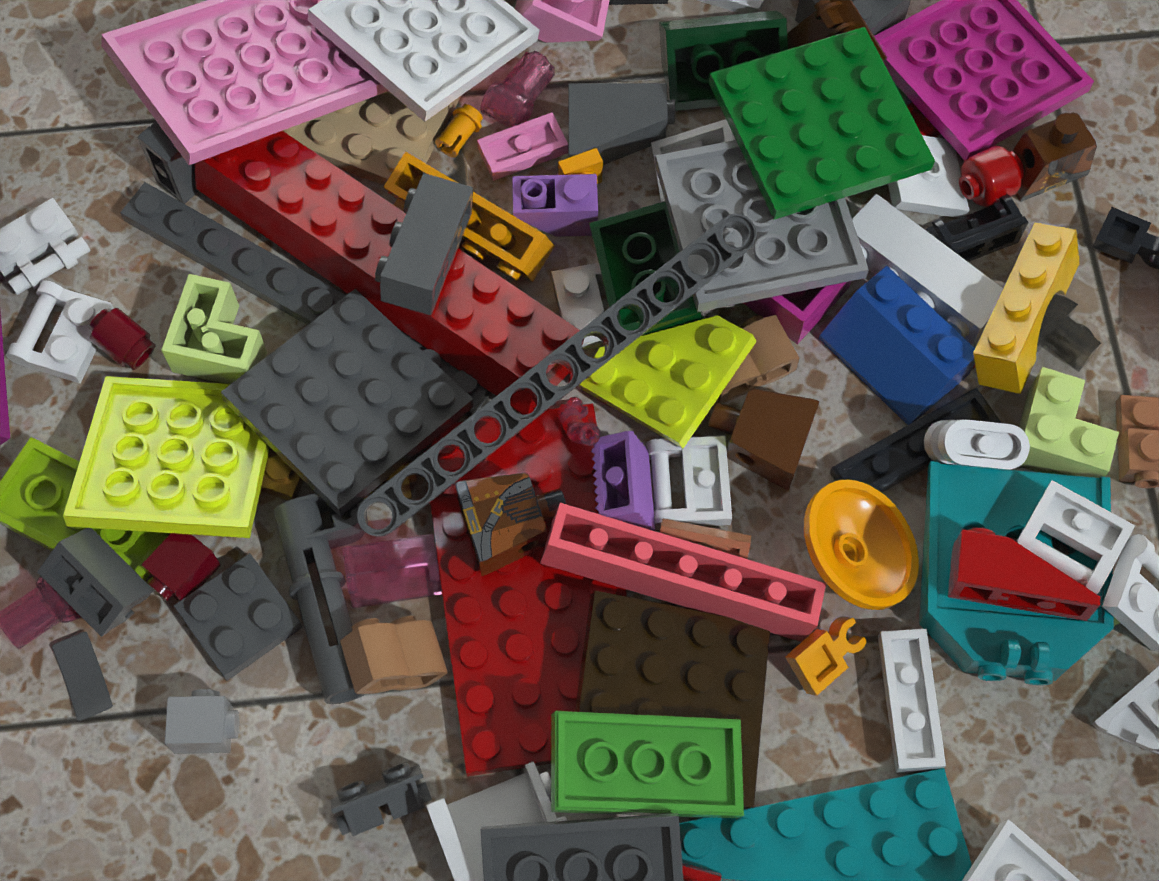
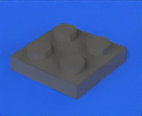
M250 553L174 605L227 681L303 628L300 620Z

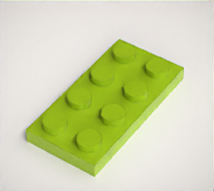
M30 437L0 481V524L50 551H53L59 541L86 529L83 527L66 526L63 517L79 461ZM92 528L144 581H146L149 575L141 564L171 534Z

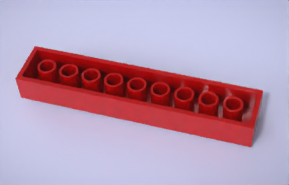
M284 131L195 163L196 189L346 293L349 294L356 289L398 329L427 349L437 352L440 358L459 371L463 370L478 381V384L496 396L580 331L460 249H457L432 315L381 301L380 282L375 281L377 265L381 256H389L392 249L389 243L396 221L403 223L406 213ZM559 363L549 365L546 370L548 381L555 386L569 374L568 369ZM518 391L512 394L510 405L523 415L533 412L535 401L528 392Z

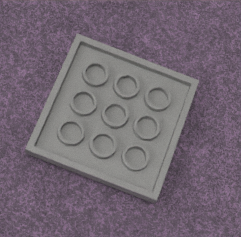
M736 140L655 156L656 171L680 252L730 214L745 215L756 227L757 237L754 245L741 258L692 295L697 312L866 278L869 269L845 198L774 220ZM725 228L723 230V239L726 244L734 248L741 247L742 237L736 229ZM690 255L688 257V266L693 273L698 275L707 274L708 264L702 256Z

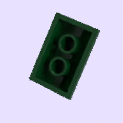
M777 10L659 22L661 63L664 81L667 83L668 100H675V111L718 107V101L709 85L710 73L788 50L787 18Z
M665 201L589 223L609 307L680 252ZM665 282L654 283L653 294L655 298L664 303L672 302L674 298L672 287ZM691 296L642 336L704 319L703 312H697L693 296ZM622 309L618 311L617 318L621 327L629 331L638 329L640 324L639 317L633 310Z

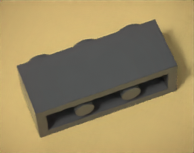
M423 173L417 189H409L404 204L406 216L403 223L396 221L390 237L389 245L392 247L388 257L381 256L377 265L375 281L380 282L381 301L432 315L472 214L473 187Z

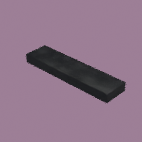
M976 387L833 466L830 474L835 481L856 480L868 484L882 493L927 468L930 461H933L925 450L924 438L928 428L935 422L941 420H976L1001 423V421Z

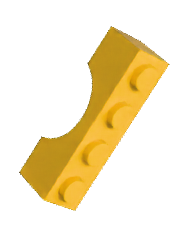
M1034 222L973 352L979 385L1021 394L1036 361L1038 337L1046 309L1055 293L1066 295L1080 264L1076 229Z

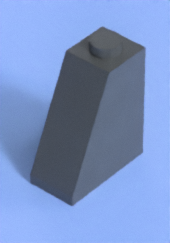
M667 83L568 84L569 157L597 148L603 160V165L648 148L652 146L651 142L666 138L667 124L675 123V100H667Z

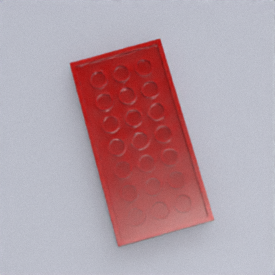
M593 403L548 409L457 482L526 473L530 477L535 495L561 488L566 505L598 514L599 512L595 509L598 505L595 501L597 495L594 492L597 487L593 484L597 480L593 476L596 471L592 468L595 464L592 458L595 455L591 452L594 448L591 442L594 438L599 437ZM482 419L474 426V434L481 442L492 443L499 437V427L493 420ZM463 422L452 424L423 448V452H426ZM446 447L438 454V463L445 471L454 472L463 466L464 456L458 448ZM454 483L432 500L430 505L467 777L522 769L531 762H534L536 766L551 764V714L555 711L575 712L590 595L594 591H600L627 597L626 589L541 564L540 561L544 547L496 571L481 576L457 500ZM553 519L544 521L547 536Z

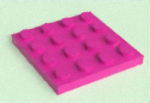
M941 0L874 36L888 57L883 62L895 84L964 160L996 145L1090 91L1094 80L1017 0Z

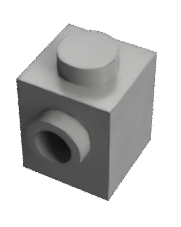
M200 689L192 691V696L168 697L165 745L174 754L231 753V739H237L239 736L240 718L238 710H233V706L225 696H220V692L216 690Z

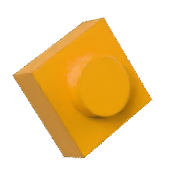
M597 148L558 161V175L597 174V184L602 183L603 160Z

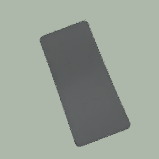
M82 632L55 643L52 648L66 683L77 720H85L112 708L113 704L88 633Z

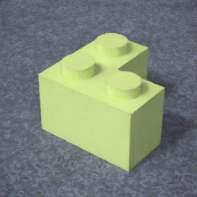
M193 274L188 275L161 349L172 372L218 383L232 384L266 357L268 352L260 331L233 324L239 304L231 283Z
M1045 367L1041 368L1029 388L1019 427L1026 433L1030 443L1028 457L1019 467L1039 473L1095 478L1105 477L1108 474L1119 432L1076 419L1085 384L1084 379Z

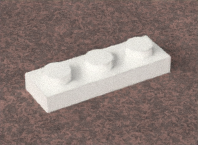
M927 629L881 631L878 635L895 771L899 773L945 768L946 762Z

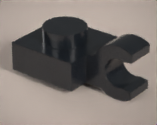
M1111 207L1093 248L1131 264L1136 254H1138L1148 266L1159 269V237L1147 233L1151 222Z

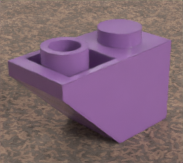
M597 174L513 176V216L556 237L592 236L589 223L598 221Z

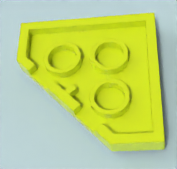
M720 316L709 317L640 336L578 386L585 392L683 449L757 341L753 334ZM605 346L600 347L593 358L602 357L605 352Z

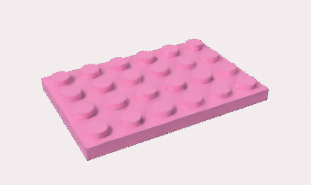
M206 0L102 34V48L188 165L388 92L383 85L308 21V9L322 0Z

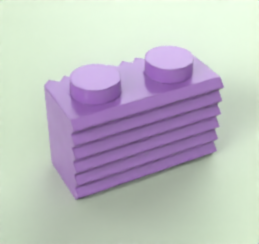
M624 431L594 438L591 442L594 446L591 452L595 455L592 458L595 462L592 468L596 471L593 476L597 480L593 484L597 487L594 492L597 495L595 501L598 505L595 509L599 512L598 514L655 531L648 449H646V446H643V442H640L637 435H634V431Z

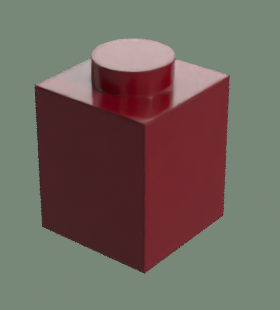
M171 533L141 564L150 576L147 584L165 601H168L173 596L179 602L203 586L221 566L213 551L191 534Z

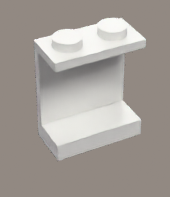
M531 762L525 765L526 773L448 805L444 798L426 805L454 881H484L480 831L482 826L567 821L565 815L557 818L555 812H551V778L547 771L539 774L535 763Z

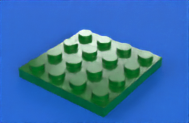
M865 27L710 73L709 85L774 220L927 172L933 168L935 159Z

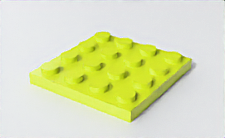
M106 376L63 514L66 526L250 538L270 447L223 401L221 391L230 384Z

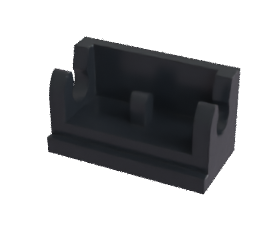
M1006 194L1000 197V202L950 222L944 223L941 219L933 221V226L926 228V231L967 262L1019 243L1029 222L1025 216H1022L1011 196Z

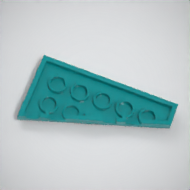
M944 768L744 810V816L740 818L706 817L679 823L682 863L721 873V881H962L972 866Z

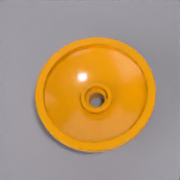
M856 480L834 481L814 494L805 511L804 538L812 564L823 581L840 597L853 605L865 609L882 610L904 600L915 586L919 571V556L911 528L896 505L874 487Z

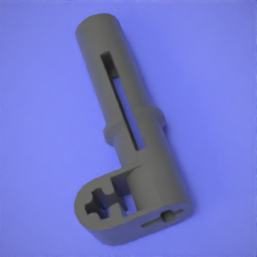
M317 493L278 505L274 509L273 514L292 580L289 594L293 600H297L324 701L327 704H341L358 699L365 694H356L340 643L341 639L352 632L351 627L353 625L342 590L346 582L345 576L337 571L331 549L352 544L364 536L366 532L361 529L358 523L357 512L360 504L365 499L363 498L347 511L351 518L342 520V516L340 517ZM329 511L334 527L324 530L320 513ZM366 511L365 519L368 524V516ZM313 562L316 564L338 645L331 647L329 646L307 564Z

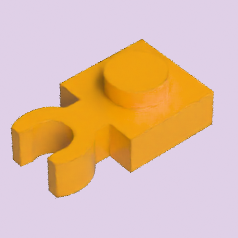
M842 616L835 619L830 625L829 632L816 629L785 656L807 694L815 696L820 694L849 668L843 656L847 652H859L867 642L865 637L853 635L847 641V630L856 623L854 618Z

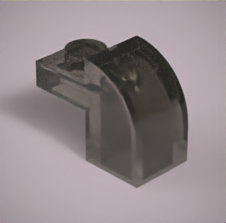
M1055 294L1046 309L1041 324L1036 354L1046 345L1079 372L1090 361L1101 342L1094 337L1088 327L1076 323L1070 318L1078 304L1067 297Z

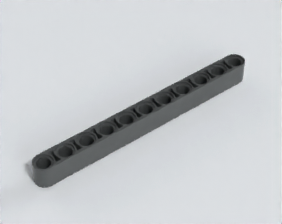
M730 214L693 241L368 496L360 504L357 512V520L361 529L369 535L382 537L392 533L741 258L755 243L757 234L753 222L745 215ZM725 228H733L740 233L742 237L741 247L734 248L725 243L723 239V230ZM690 255L702 256L708 264L707 274L698 275L693 273L688 266V257ZM654 283H668L674 291L673 301L664 303L656 299L653 294ZM622 309L633 310L639 317L640 324L638 329L629 331L621 327L617 318L618 311ZM588 336H595L602 340L605 346L604 355L600 358L588 357L582 349L583 339ZM556 363L564 365L570 373L569 383L559 387L551 384L546 377V370L549 365ZM518 391H525L532 395L535 401L533 412L526 415L516 413L510 405L512 394ZM482 419L493 420L499 427L500 434L498 439L492 443L481 442L474 434L475 424ZM446 447L458 448L464 456L463 466L454 472L445 471L438 463V454L442 449ZM419 475L426 480L428 492L424 498L413 501L403 495L401 486L406 477ZM375 503L387 505L392 512L391 522L383 529L376 530L371 528L365 519L367 509Z

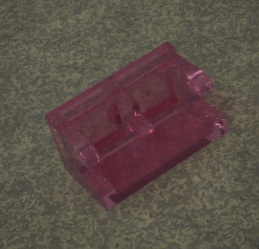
M433 534L342 547L348 594H350L353 608L442 595L437 550Z

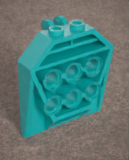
M930 461L927 476L919 625L923 629H927V633L963 672L976 673L978 678L984 681H1002L1008 676L1024 678V682L1029 685H1050L1114 629V617L1102 607L1113 577V569L1097 594L1100 596V606L1087 621L948 597L952 548L962 529L986 528L992 530L995 535L1018 539L1052 480L1111 512L1110 477H1083L940 464V462ZM1042 530L1036 536V539L1052 548V541L1062 543L1069 553L1066 556L1092 570L1095 568L1096 560Z

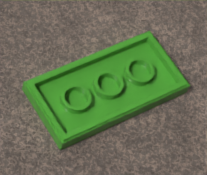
M555 711L551 714V812L622 815L678 813L682 817H743L741 720Z

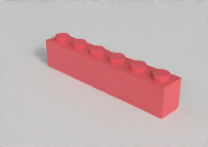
M559 503L551 522L540 561L541 564L693 610L730 617L768 630L770 633L800 642L805 640L818 626L826 583L563 503Z

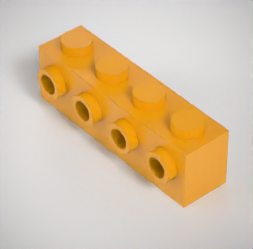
M405 151L383 188L396 199L393 205L404 212L408 191L410 188L417 189L423 173L453 182L456 181ZM473 192L472 214L462 239L464 243L461 247L481 260L488 254L499 261L496 266L498 270L516 281L522 275L533 282L554 249V244L542 232Z

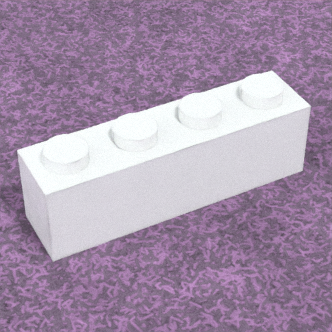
M876 194L852 219L868 269L876 275L885 266H888L973 346L981 337L1003 288Z

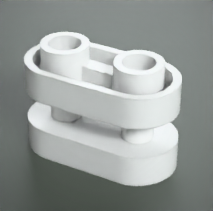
M941 420L928 428L924 438V447L928 456L933 461L940 462V464L1015 469L1025 462L1030 450V443L1026 433L1020 427L1012 424L976 420Z

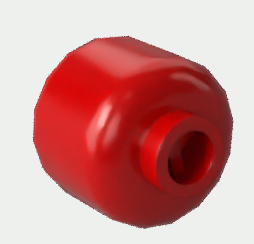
M1000 146L990 147L964 160L961 167V177L959 178L960 190L967 199L972 200L977 205L989 207L1000 202L1001 196L1006 194L1013 196L1018 192L1021 187V180L1024 177L1023 164L1013 151Z

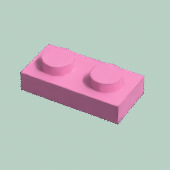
M553 112L477 140L478 150L493 181L569 153V144Z

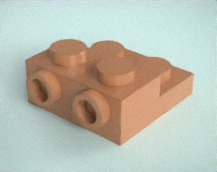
M1120 395L1116 400L1117 431L1119 432L1117 439L1119 482L1134 483L1136 487L1146 489L1159 487V397Z

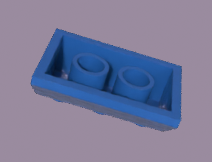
M885 266L852 295L819 336V340L907 425L918 420L962 382L975 365L973 355L975 348L888 266Z

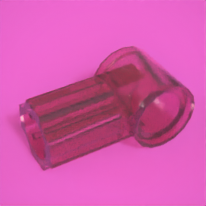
M535 50L531 53L525 52L503 82L495 81L488 88L482 99L481 113L507 128L527 122L533 111L535 100L555 76V67L550 64L543 54Z
M40 576L36 582V588L0 611V627L17 649H21L59 622L69 623L79 619L81 616Z

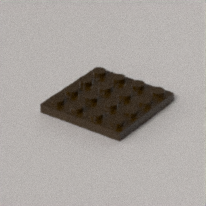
M594 591L590 595L575 712L741 720L744 810L754 808L770 631L726 616Z

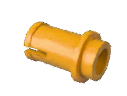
M463 104L462 107L454 109L453 119L435 140L437 148L444 144L440 151L449 157H457L460 149L472 133L479 132L482 127L481 121L483 117L481 113L469 104Z

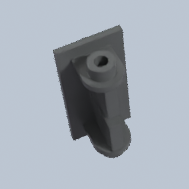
M402 763L385 770L382 773L383 779L366 786L364 781H357L337 790L338 797L330 801L333 814L343 810L344 814L336 817L342 836L350 832L352 836H356L384 824L379 806L388 804L393 820L425 808L423 803L432 800L426 782L416 785L415 781L424 778L420 766L416 765L410 768L408 763Z

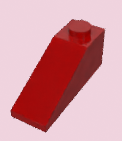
M986 528L962 529L953 545L948 590L949 598L1087 621L1100 606L1099 595L1009 537L995 535L992 530Z

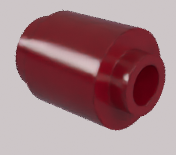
M114 308L111 311L103 309L93 318L89 325V329L92 331L89 340L121 367L127 365L132 370L138 369L150 357L156 347V344L150 340V333L119 308Z

